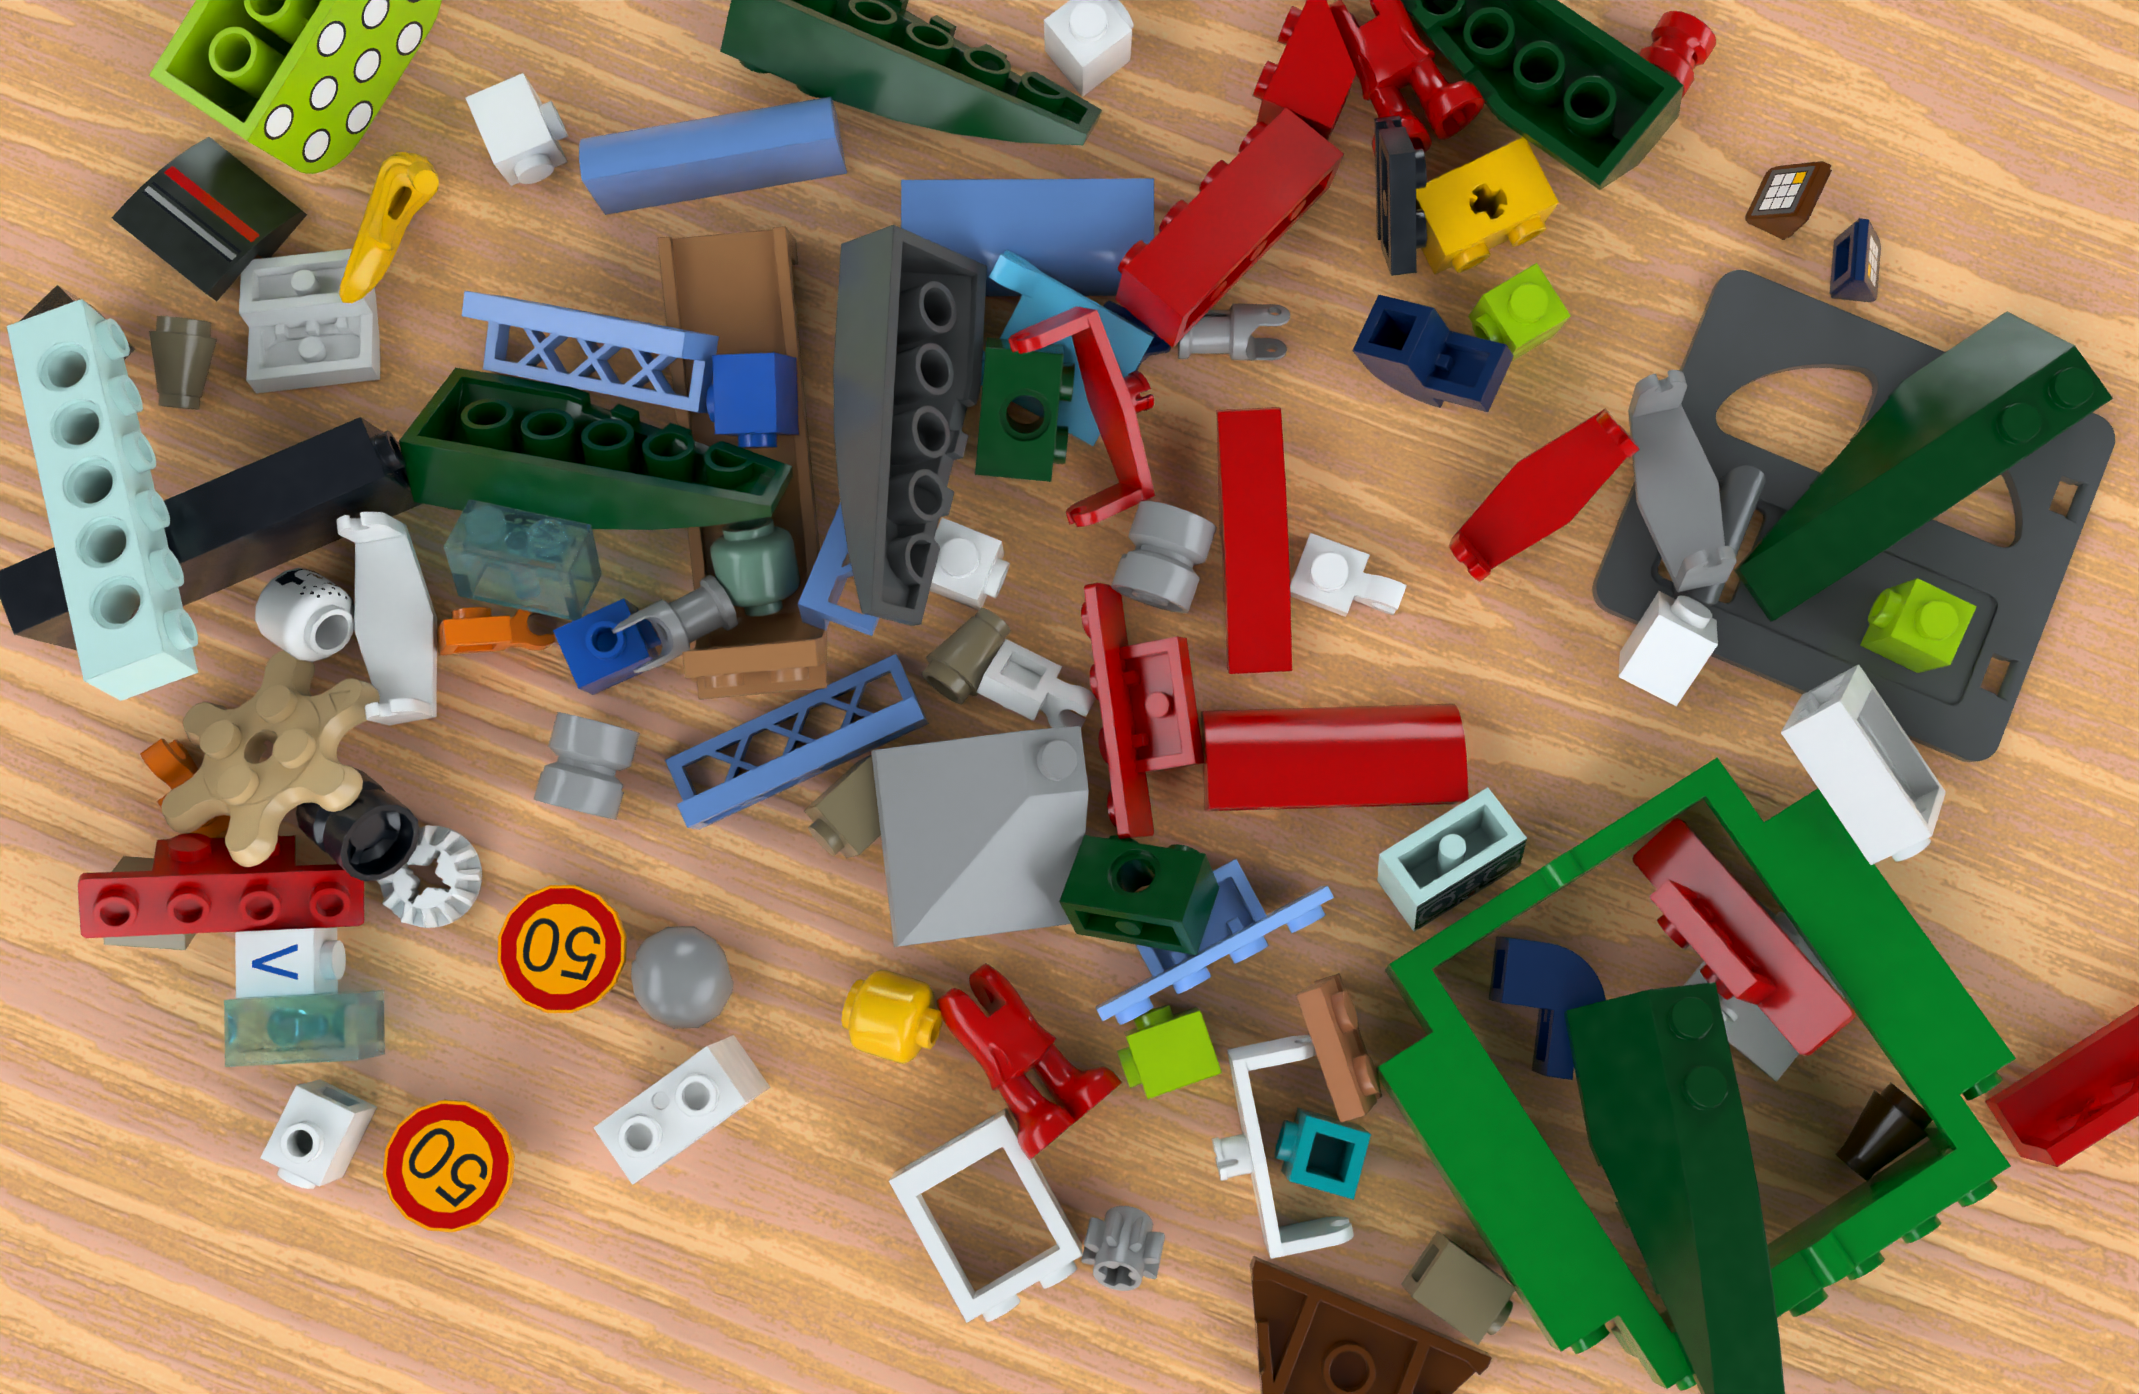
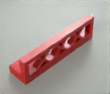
M2139 1005L1985 1101L2020 1157L2059 1167L2139 1116Z

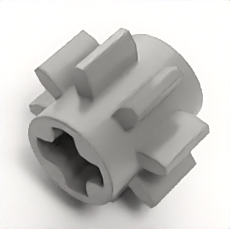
M1130 1206L1113 1207L1107 1211L1104 1221L1099 1218H1090L1081 1261L1085 1264L1094 1265L1093 1275L1105 1287L1119 1291L1133 1290L1140 1286L1143 1276L1151 1279L1157 1278L1165 1234L1152 1232V1219L1142 1210Z

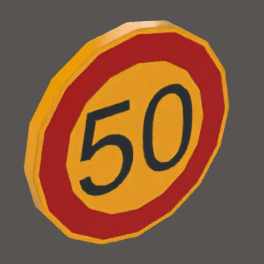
M549 885L527 894L507 914L498 935L497 962L507 987L524 1004L545 1013H575L598 1003L617 984L626 963L627 935L618 912L600 894L578 885Z
M444 1099L417 1108L397 1125L385 1148L382 1175L390 1200L405 1219L428 1231L457 1232L480 1224L501 1206L513 1183L515 1154L508 1132L490 1111L470 1101Z

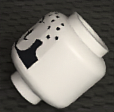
M297 568L284 571L276 576L262 590L256 604L255 621L261 634L298 660L314 662L326 659L337 653L350 641L354 631V603L350 595L319 573Z

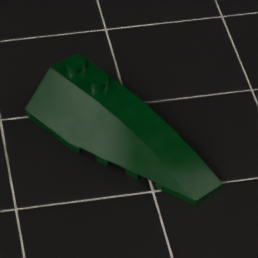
M731 0L720 52L739 59L740 63L751 71L763 74L771 73L796 84L800 91L812 97L824 98L831 96L832 100L895 121L934 130L1017 143L1083 146L1102 112V109L1037 72H1026L1022 76L1012 72L1011 64L1006 59L1007 55L988 44L971 48L953 38L957 26L938 15L930 18L929 23L906 11L909 0Z
M1401 0L1407 12L1465 81L1471 82L1476 86L1484 98L1485 104L1498 120L1598 190L1603 189L1638 166L1679 117L1683 84L1558 0Z
M2007 311L1900 382L1888 396L1889 399L1852 436L1849 444L1834 461L1820 472L1809 485L1810 488L1791 509L1781 516L1734 569L1769 621H1775L1896 544L2112 400L2113 397L2076 346Z
M456 367L399 440L402 457L406 462L405 469L414 502L501 517L508 520L525 519L545 525L586 529L659 530L714 526L772 517L793 478L791 465L724 441H719L711 446L693 440L692 430L670 422L666 427L660 429L641 422L638 410L621 404H617L611 410L591 404L590 393L573 387Z
M1716 982L1650 989L1566 1010L1564 1017L1589 1146L1598 1166L1603 1167L1618 1200L1615 1204L1626 1228L1630 1227L1647 1265L1645 1271L1656 1295L1660 1294L1675 1327L1674 1335L1700 1393L1785 1394L1772 1274L1758 1184Z

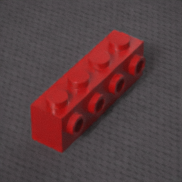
M1287 107L1268 125L1263 121L1258 122L1240 144L1238 150L1240 153L1229 164L1224 160L1217 162L1201 182L1199 187L1200 193L1189 204L1184 200L1178 201L1161 221L1159 226L1160 233L1148 244L1143 240L1135 243L1125 254L1118 266V271L1122 275L1115 300L1172 348L1303 216L1332 184L1344 153Z

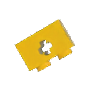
M1524 137L1426 182L1425 188L1416 189V210H1424L1427 227V244L1425 248L1421 249L1434 275L1453 266L1457 273L1467 271L1489 258L1491 255L1489 249L1508 240L1512 247L1520 246L1536 238L1547 229L1544 223L1559 202L1529 143ZM1473 205L1479 211V213L1475 214L1471 210ZM1489 210L1492 213L1491 219L1484 211Z

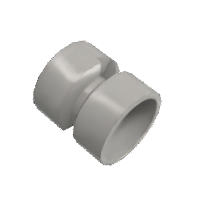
M1140 501L1128 536L1136 547L1135 550L1123 554L1120 558L1111 588L1128 598L1159 609L1176 613H1188L1200 579L1192 568L1194 565L1205 563L1217 527L1207 519L1187 510L1159 502Z
M557 712L548 747L559 757L557 762L545 765L543 772L541 771L533 800L617 820L624 792H622L623 784L615 777L616 770L621 771L631 767L640 733L607 723Z

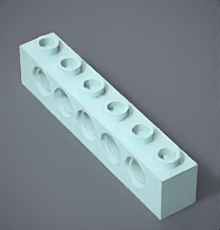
M83 299L8 325L7 331L83 680L122 701L198 673L192 648L198 644V634L191 617L183 609L178 587L184 583L183 571L176 556L168 547L164 528L169 526L170 517L163 499L155 491L150 471L156 467V458L149 441L141 432L137 413L142 411L143 403L137 387L128 377L124 357L129 355L130 349L124 332L115 320L111 318L105 319ZM139 608L135 616L130 619L134 611Z

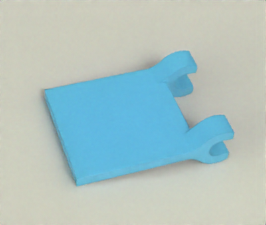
M1005 250L1004 254L1000 255L989 278L1000 285L1022 295L1000 339H1008L1020 330L1076 306L1098 310L1124 378L1136 370L1154 338V335L1051 278L1030 262L1009 250ZM1072 336L1053 343L1063 345V362L1075 363L1071 402L1059 401L1057 425L1068 426V433L1094 446L1100 432L1087 400ZM983 351L981 385H983L985 351ZM1023 395L1012 400V402L1039 417L1043 413L1044 408L1042 404L1032 396Z

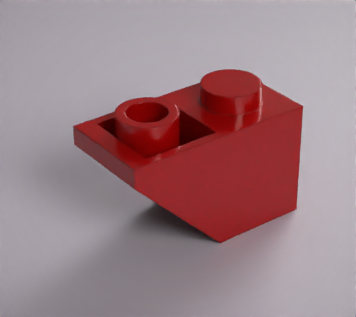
M1307 0L1303 10L1294 6L1291 7L1277 41L1286 45L1279 63L1275 64L1267 61L1253 93V97L1262 100L1257 123L1263 121L1268 125L1287 107L1329 141L1349 96L1356 76V70L1327 0Z

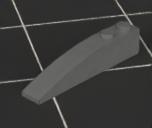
M896 225L888 226L841 244L833 365L834 437L838 489L847 549L861 611L863 614L915 626L922 623L940 551V546L934 539L939 518L949 515L954 491L947 487L953 462L963 458L968 440V435L962 431L967 407L977 405L981 389L987 266Z

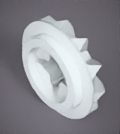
M425 825L419 827L420 835L417 847L409 861L396 873L377 880V882L381 886L384 897L382 904L391 909L400 918L402 923L424 928H435L458 920L472 907L481 888L482 867L476 850L464 836L446 827ZM434 859H437L436 862L439 864L435 873L443 879L442 882L451 887L450 890L447 888L427 887L422 895H418L419 891L417 889L420 885V879L413 874V870L409 869L408 866H429Z

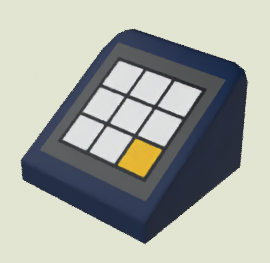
M1859 218L1834 240L1830 281L1831 298L1873 302L1877 299L1881 243L1869 219Z

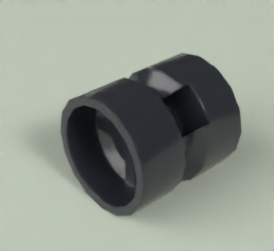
M354 768L361 774L363 785L358 798L350 806L341 811L331 812L326 811L320 805L313 802L302 803L297 806V822L304 834L321 850L328 853L350 876L362 881L381 880L396 873L409 861L414 853L420 835L418 820L405 805L391 794L386 793L382 786L370 776Z

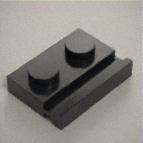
M1400 116L1375 118L1377 238L1381 240V249L1391 276L1417 273L1416 249L1425 248L1427 244L1424 210H1416V189L1425 188L1427 182L1425 154L1422 148L1414 149L1406 128L1402 127Z

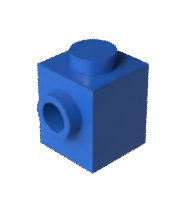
M779 353L712 355L713 384L708 388L706 405L709 418L715 423V434L737 436L738 447L777 448V436L799 435L796 357Z
M623 598L553 630L578 689L595 695L643 673H634L633 670L659 656L655 647L662 643L656 629L647 619H643L613 634L612 630L620 622L639 611L638 607Z

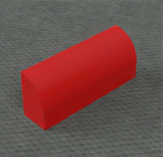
M1455 704L1201 711L1202 748L1205 762L1203 764L1204 812L1456 805L1469 799L1465 735L1462 719Z

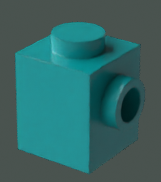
M1297 1108L1294 1122L1283 1121L1276 1143L1275 1159L1283 1161L1281 1171L1290 1182L1354 1200L1371 1134L1358 1124L1347 1121L1340 1123V1120L1337 1118Z

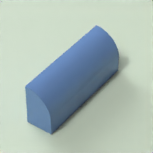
M831 96L581 139L579 144L582 182L605 215L847 174L838 117Z
M1154 178L901 180V228L986 265V296H1022L1021 293L1010 290L989 278L1001 254H1004L1005 250L1019 255L1046 275L1084 296H1116L1122 275L1118 271L1121 260L1135 243L1143 240L1148 244L1154 238Z

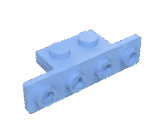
M1237 859L1213 870L1219 885V891L1197 955L1136 945L1152 976L1097 1005L1096 1010L1101 1020L1104 1021L1115 1015L1119 1025L1127 1023L1152 1009L1154 1006L1149 996L1172 985L1176 993L1180 994L1210 978L1211 974L1206 966L1229 954L1235 964L1265 949L1269 945L1263 935L1287 924L1290 932L1294 933L1316 922L1326 915L1321 904L1334 898L1328 886H1320L1266 915Z

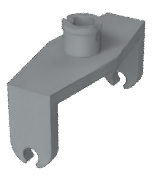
M1669 370L1667 372L1668 377L1658 380L1657 375L1652 374L1643 378L1635 385L1628 415L1630 436L1640 449L1632 456L1636 503L1677 592L1727 582L1737 560L1733 547L1725 546L1719 482L1681 405L1687 389L1684 373L1679 370Z

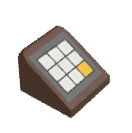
M1818 161L1781 165L1769 169L1765 173L1745 215L1747 223L1782 240L1792 236L1809 220L1832 172L1830 169L1831 164Z

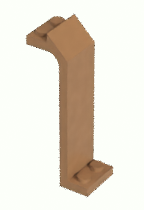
M786 226L773 227L772 230L694 237H658L666 326L719 336L716 355L779 353L797 358L799 435L777 436V448L743 449L792 466L793 478L772 517L769 518L773 519L774 526L786 529L792 536L800 575V586L794 594L782 600L783 608L772 614L748 616L745 614L744 607L733 606L738 621L736 627L729 631L720 627L698 638L694 649L682 652L685 678L696 677L699 700L827 688V629L825 631L802 622L798 602L820 552L792 271V265H798L796 239ZM677 358L670 364L675 394L689 396L694 360ZM675 408L677 425L692 430L694 441L708 446L719 441L738 446L737 436L715 434V423L710 420L708 413H697ZM726 524L687 528L694 590L700 587L701 579L708 575L715 577L710 547L717 538L723 535L722 527Z

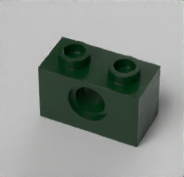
M987 337L975 475L1051 482L1053 463L1065 464L1068 426L1057 425L1059 401L1071 402L1075 363L1063 362V345L1050 344L1035 351L1019 354L1018 351L1012 352L1008 339ZM1028 395L1039 400L1044 408L1040 418L1030 424H1021L1014 421L1009 416L1007 407L1016 397Z
M1084 835L1059 902L1076 934L1197 955L1219 891V885L1206 854L1200 853L1191 847L1174 844L1165 848L1140 844L1131 838L1119 839L1118 835H1113L1109 838ZM1148 886L1140 892H1135L1141 887Z

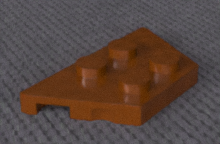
M1253 1256L1251 1260L1250 1272L1261 1394H1452L1475 1372L1481 1375L1489 1367L1492 1357L1481 1349L1256 1256Z

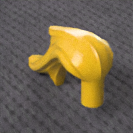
M396 152L382 162L341 280L339 295L343 303H354L360 300L378 284L389 268L412 217L437 192L439 186L438 173L426 156L416 153Z

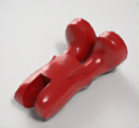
M1342 0L1333 2L1329 7L1356 70V75L1362 88L1363 99L1371 101L1378 118L1400 116L1402 127L1406 128L1414 149L1422 148L1425 153L1430 149L1432 140L1424 125L1413 113L1400 92V89L1408 84H1411L1429 124L1440 140L1448 139L1457 134L1483 109L1485 100L1475 85L1464 80L1450 84L1433 62L1436 54L1419 38L1401 0H1370L1371 8L1376 17L1362 26H1359L1355 16L1347 10ZM1374 135L1371 144H1372V148H1373V152H1374V156H1375V135Z
M985 963L970 974L969 983L979 1003L990 1014L988 1018L965 992L957 988L948 990L936 1001V1004L948 1029L985 1071L992 1091L998 1090L1018 1124V1143L1024 1154L1031 1160L1123 1082L1114 1071L1106 1066L1082 1071L1071 1064L1053 1044L1056 1037L1037 1022L1013 985L999 971ZM1032 1068L1050 1092L1055 1103L1043 1097L1025 1075Z

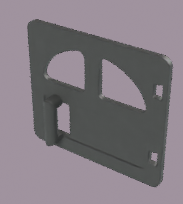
M1734 270L1725 274L1712 289L1679 370L1684 373L1687 383V389L1681 405L1719 482L1725 546L1733 547L1735 556H1737L1756 509L1763 515V522L1752 547L1753 549L1781 516L1794 506L1810 488L1809 485L1820 474V472L1724 433L1717 424L1716 412L1732 393L1760 378L1790 370L1834 368L1860 372L1870 380L1872 395L1859 425V430L1889 399L1888 396L1900 382L1945 352L1752 272ZM2091 413L2001 474L2010 493L2015 514V537L2009 547L2004 548L1993 545L1932 519L1896 544L1772 622L1766 617L1741 580L1738 582L1732 600L1729 603H1723L1719 599L1726 582L1677 592L1674 583L1663 578L1658 573V566L1662 558L1637 506L1634 481L1592 586L1593 597L1597 605L1605 612L1636 625L1659 591L1674 599H1677L1680 595L1690 597L1708 608L1712 613V618L1717 620L1718 645L1711 654L1712 657L1800 694L1809 692L1859 664L1910 740L1963 762L1982 761L1991 757L1999 747L2113 451L2115 433L2105 418ZM2060 481L2078 486L2066 518L2049 510ZM1916 578L1977 606L1951 665L1916 673L1860 646L1870 624L1868 622L1870 610L1878 596L1887 588ZM1992 657L2010 662L1998 695L1980 688Z

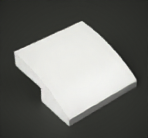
M352 249L254 259L241 273L239 315L249 327L246 381L256 394L380 380V338L375 287L366 296L354 303H343L339 295L341 280Z

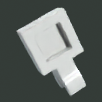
M1310 533L1290 584V593L1293 598L1346 617L1352 600L1381 612L1394 615L1400 605L1407 585L1387 577L1364 573L1369 554Z
M1005 639L992 660L977 690V693L1032 721L1035 720L1040 710L1043 711L1052 728L1081 726L1082 728L1086 720L1082 716H1087L1096 699L1090 690L1058 679L1057 677L1062 666L1008 639ZM1070 710H1073V711L1077 712V713L1080 714V715H1077V714L1071 712Z

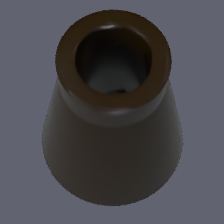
M1890 1082L1881 1094L1875 1090L1873 1091L1845 1144L1835 1155L1868 1182L1877 1171L1929 1136L1924 1129L1932 1122V1119L1920 1105Z

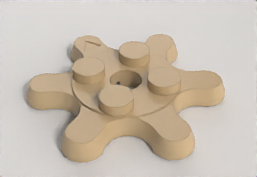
M283 650L270 658L265 667V674L260 689L253 698L235 709H226L222 705L208 702L196 704L186 713L183 726L189 741L205 752L204 760L192 778L171 790L164 798L161 808L167 824L174 831L184 834L199 829L203 824L216 816L228 815L230 816V822L225 837V844L232 859L243 867H252L262 863L274 851L278 840L280 823L290 810L302 803L313 802L320 805L326 811L336 812L347 808L358 798L363 785L361 774L352 766L339 763L337 748L340 740L349 730L367 720L365 705L373 702L379 703L380 697L377 689L371 683L351 678L339 682L323 694L311 696L310 685L315 673L314 663L298 660ZM269 740L274 744L273 755L266 761L259 763L262 754L267 750L264 742Z

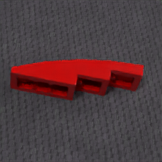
M1281 408L1216 410L1219 534L1222 539L1227 670L1229 674L1292 671L1289 538Z

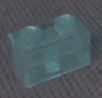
M471 499L467 502L443 546L458 596L572 621L582 617L602 575L592 525Z
M384 990L224 1000L225 1067L358 1061L384 1055Z

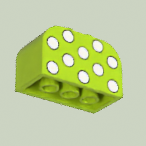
M196 0L149 76L246 141L293 169L305 174L320 173L340 163L358 145L430 32L437 18L442 0Z

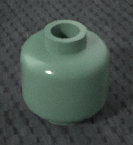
M769 517L726 524L722 527L723 535L717 538L710 547L716 580L725 589L733 606L744 607L745 614L748 616H763L781 610L783 608L782 600L794 594L800 586L799 569L791 534L784 528L774 526L773 519Z

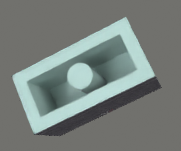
M1487 787L1380 853L1377 881L1415 932L1520 867L1527 837Z

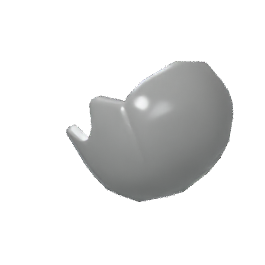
M694 926L666 927L644 940L636 951V959L632 961L631 980L634 995L640 1006L653 1019L673 1029L699 1028L721 1014L733 991L734 982L730 975L724 950L717 944L715 939Z

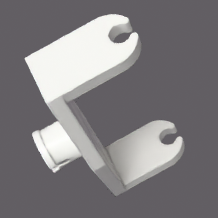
M361 512V518H350V515L341 516L336 520L338 534L355 542L354 631L371 683L379 692L380 697L379 703L373 702L365 705L366 719L391 726L437 717V616L407 525L383 512Z
M1310 1035L1291 1036L1227 1049L1242 1134L1221 1139L1219 1137L1212 1138L1213 1149L1217 1156L1215 1157L1221 1181L1228 1180L1230 1177L1251 1174L1264 1243L1270 1258L1336 1246L1351 1240L1354 1237L1352 1223L1349 1222V1218L1342 1216L1325 1217L1278 1227L1268 1167L1248 1071L1300 1061L1317 1055Z

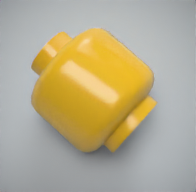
M881 969L871 973L866 980H856L852 985L844 1003L841 1022L842 1027L849 1030L850 1042L859 1051L899 1064H905L913 1060L922 1047L931 1049L935 1045L941 1031L943 1019L941 1011L935 1010L934 991L927 983Z

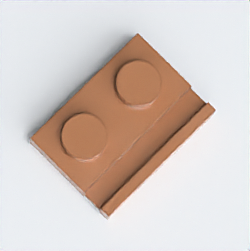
M1339 973L1316 980L1314 984L1309 985L1296 996L1341 1123L1365 1116L1377 1103V1099L1382 1097L1376 1067L1367 1053L1358 1027V1018L1354 1004L1345 990Z

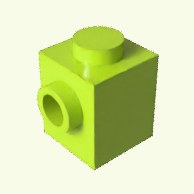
M1535 263L1483 294L1468 317L1472 322V328L1476 337L1506 344L1514 355L1512 359L1514 361L1554 337L1571 315L1539 265Z
M1918 578L1885 589L1878 596L1868 616L1870 624L1860 646L1916 673L1951 665L1977 606Z
M1170 1005L1147 1011L1134 1019L1136 1028L1124 1032L1129 1047L1117 1051L1129 1087L1132 1088L1142 1084L1147 1099L1222 1073L1201 1011L1197 1007L1174 1015Z

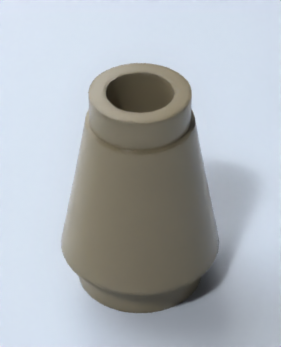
M157 316L156 331H149L157 392L159 393V406L199 410L200 398L203 395L217 339L211 338V322L180 317Z
M980 608L974 617H971L926 657L929 665L922 672L924 679L940 694L957 704H963L969 695L977 696V690L983 675L1002 646L1004 639L1011 631L1009 626L990 610Z

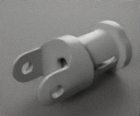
M1232 304L1230 310H1209L1178 342V359H1188L1191 354H1229L1231 360L1247 361L1278 360L1286 355L1287 347L1282 341L1272 338H1254L1251 334L1259 326H1282L1286 324L1290 319V312L1287 308L1275 304ZM1273 349L1275 350V352H1269L1267 350Z
M708 575L701 579L698 589L670 603L661 599L630 615L627 619L620 622L612 632L613 634L643 619H647L652 623L661 640L662 650L659 656L633 670L634 673H640L655 667L658 668L681 656L682 652L690 650L691 642L720 627L727 631L738 625L733 604L725 589L714 576Z

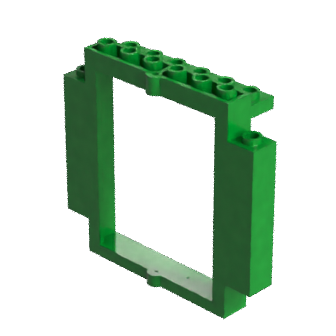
M1718 757L1390 963L1385 972L1427 1036L1376 1068L1379 1080L1505 1276L1516 1289V1293L1550 1346L1560 1352L1568 1347H1571L1575 1354L1584 1352L1609 1335L1610 1332L1604 1324L1613 1319L1617 1326L1612 1328L1611 1331L1625 1352L1640 1360L1654 1383L1666 1389L1676 1384L1680 1391L1695 1386L1696 1382L1674 1335L1675 1327L1668 1311L1665 1310L1661 1314L1657 1312L1433 970L1704 800L1933 1121L1924 1129L1929 1135L1927 1136L1929 1141L1871 1177L1868 1182L1865 1181L1767 1245L1777 1318L1787 1311H1790L1793 1317H1797L1814 1309L1828 1298L1824 1287L1830 1286L1846 1276L1849 1280H1854L1871 1272L1885 1260L1880 1252L1881 1250L1900 1238L1908 1244L1928 1235L1941 1225V1221L1937 1217L1938 1213L1957 1201L1961 1207H1966L1987 1197L1998 1187L1992 1178L2011 1167L1960 1096V1094H1963L1966 1100H1972L1997 1086L2003 1080L1997 1071L2016 1059L1875 864H1869L1819 788L1764 822Z

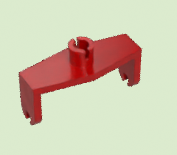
M1076 306L1016 332L1008 338L1012 352L1018 351L1021 354L1041 349L1072 336L1087 400L1119 483L1074 503L1066 510L1065 513L1069 524L1075 523L1076 527H1084L1101 522L1139 504L1140 501H1145L1155 496L1136 416L1141 411L1153 408L1154 396L1148 394L1141 397L1140 393L1151 389L1149 382L1141 372L1133 371L1123 378L1098 310Z
M1606 408L1518 461L1452 537L1449 544L1451 552L1459 562H1463L1469 569L1467 571L1478 582L1483 581L1491 574V569L1570 523L1627 457H1632L1640 450L1637 443Z

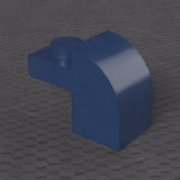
M1379 294L1352 350L1375 377L1411 398L1441 408L1444 401L1484 412H1489L1514 357L1506 344L1450 331L1433 307Z
M1496 936L1489 1000L1539 1008L1532 1071L1547 1077L1573 1080L1574 1064L1564 1012L1606 1000L1598 976L1582 957L1565 947L1545 942Z

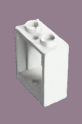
M1858 664L1809 692L1802 694L1781 734L1869 864L1873 865L1890 856L1896 862L1903 861L1924 850L1931 843L1929 837L1933 835L1946 792L1860 665Z
M732 1035L703 1048L596 1125L594 1130L633 1185L768 1090L770 1086L739 1041Z
M1006 1108L894 1172L889 1180L966 1323L981 1314L986 1322L1006 1314L1020 1303L1017 1293L1040 1281L1044 1289L1061 1282L1077 1270L1074 1260L1083 1256L1082 1243L1034 1157L1029 1160L1018 1143V1128ZM1003 1147L1057 1244L979 1290L974 1291L921 1193Z

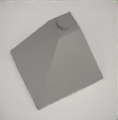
M1081 726L1016 731L871 751L894 947L1071 924L1059 900L1086 833L1089 789Z

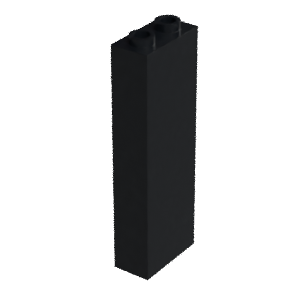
M359 417L164 500L170 517L169 526L164 528L168 547L176 556L184 576L183 585L178 587L182 606L344 538L338 534L336 520L341 516L350 515V518H361V512H383L393 517L421 505L422 503L413 501L405 469L406 462L402 457L399 442L396 441L392 433L388 430L383 432L362 417ZM55 547L0 570V600L14 635L77 650ZM139 608L134 611L130 619L135 616Z

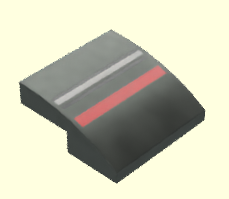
M207 137L160 169L124 203L112 219L205 294L218 301L257 254L262 258H271L307 214L212 138Z

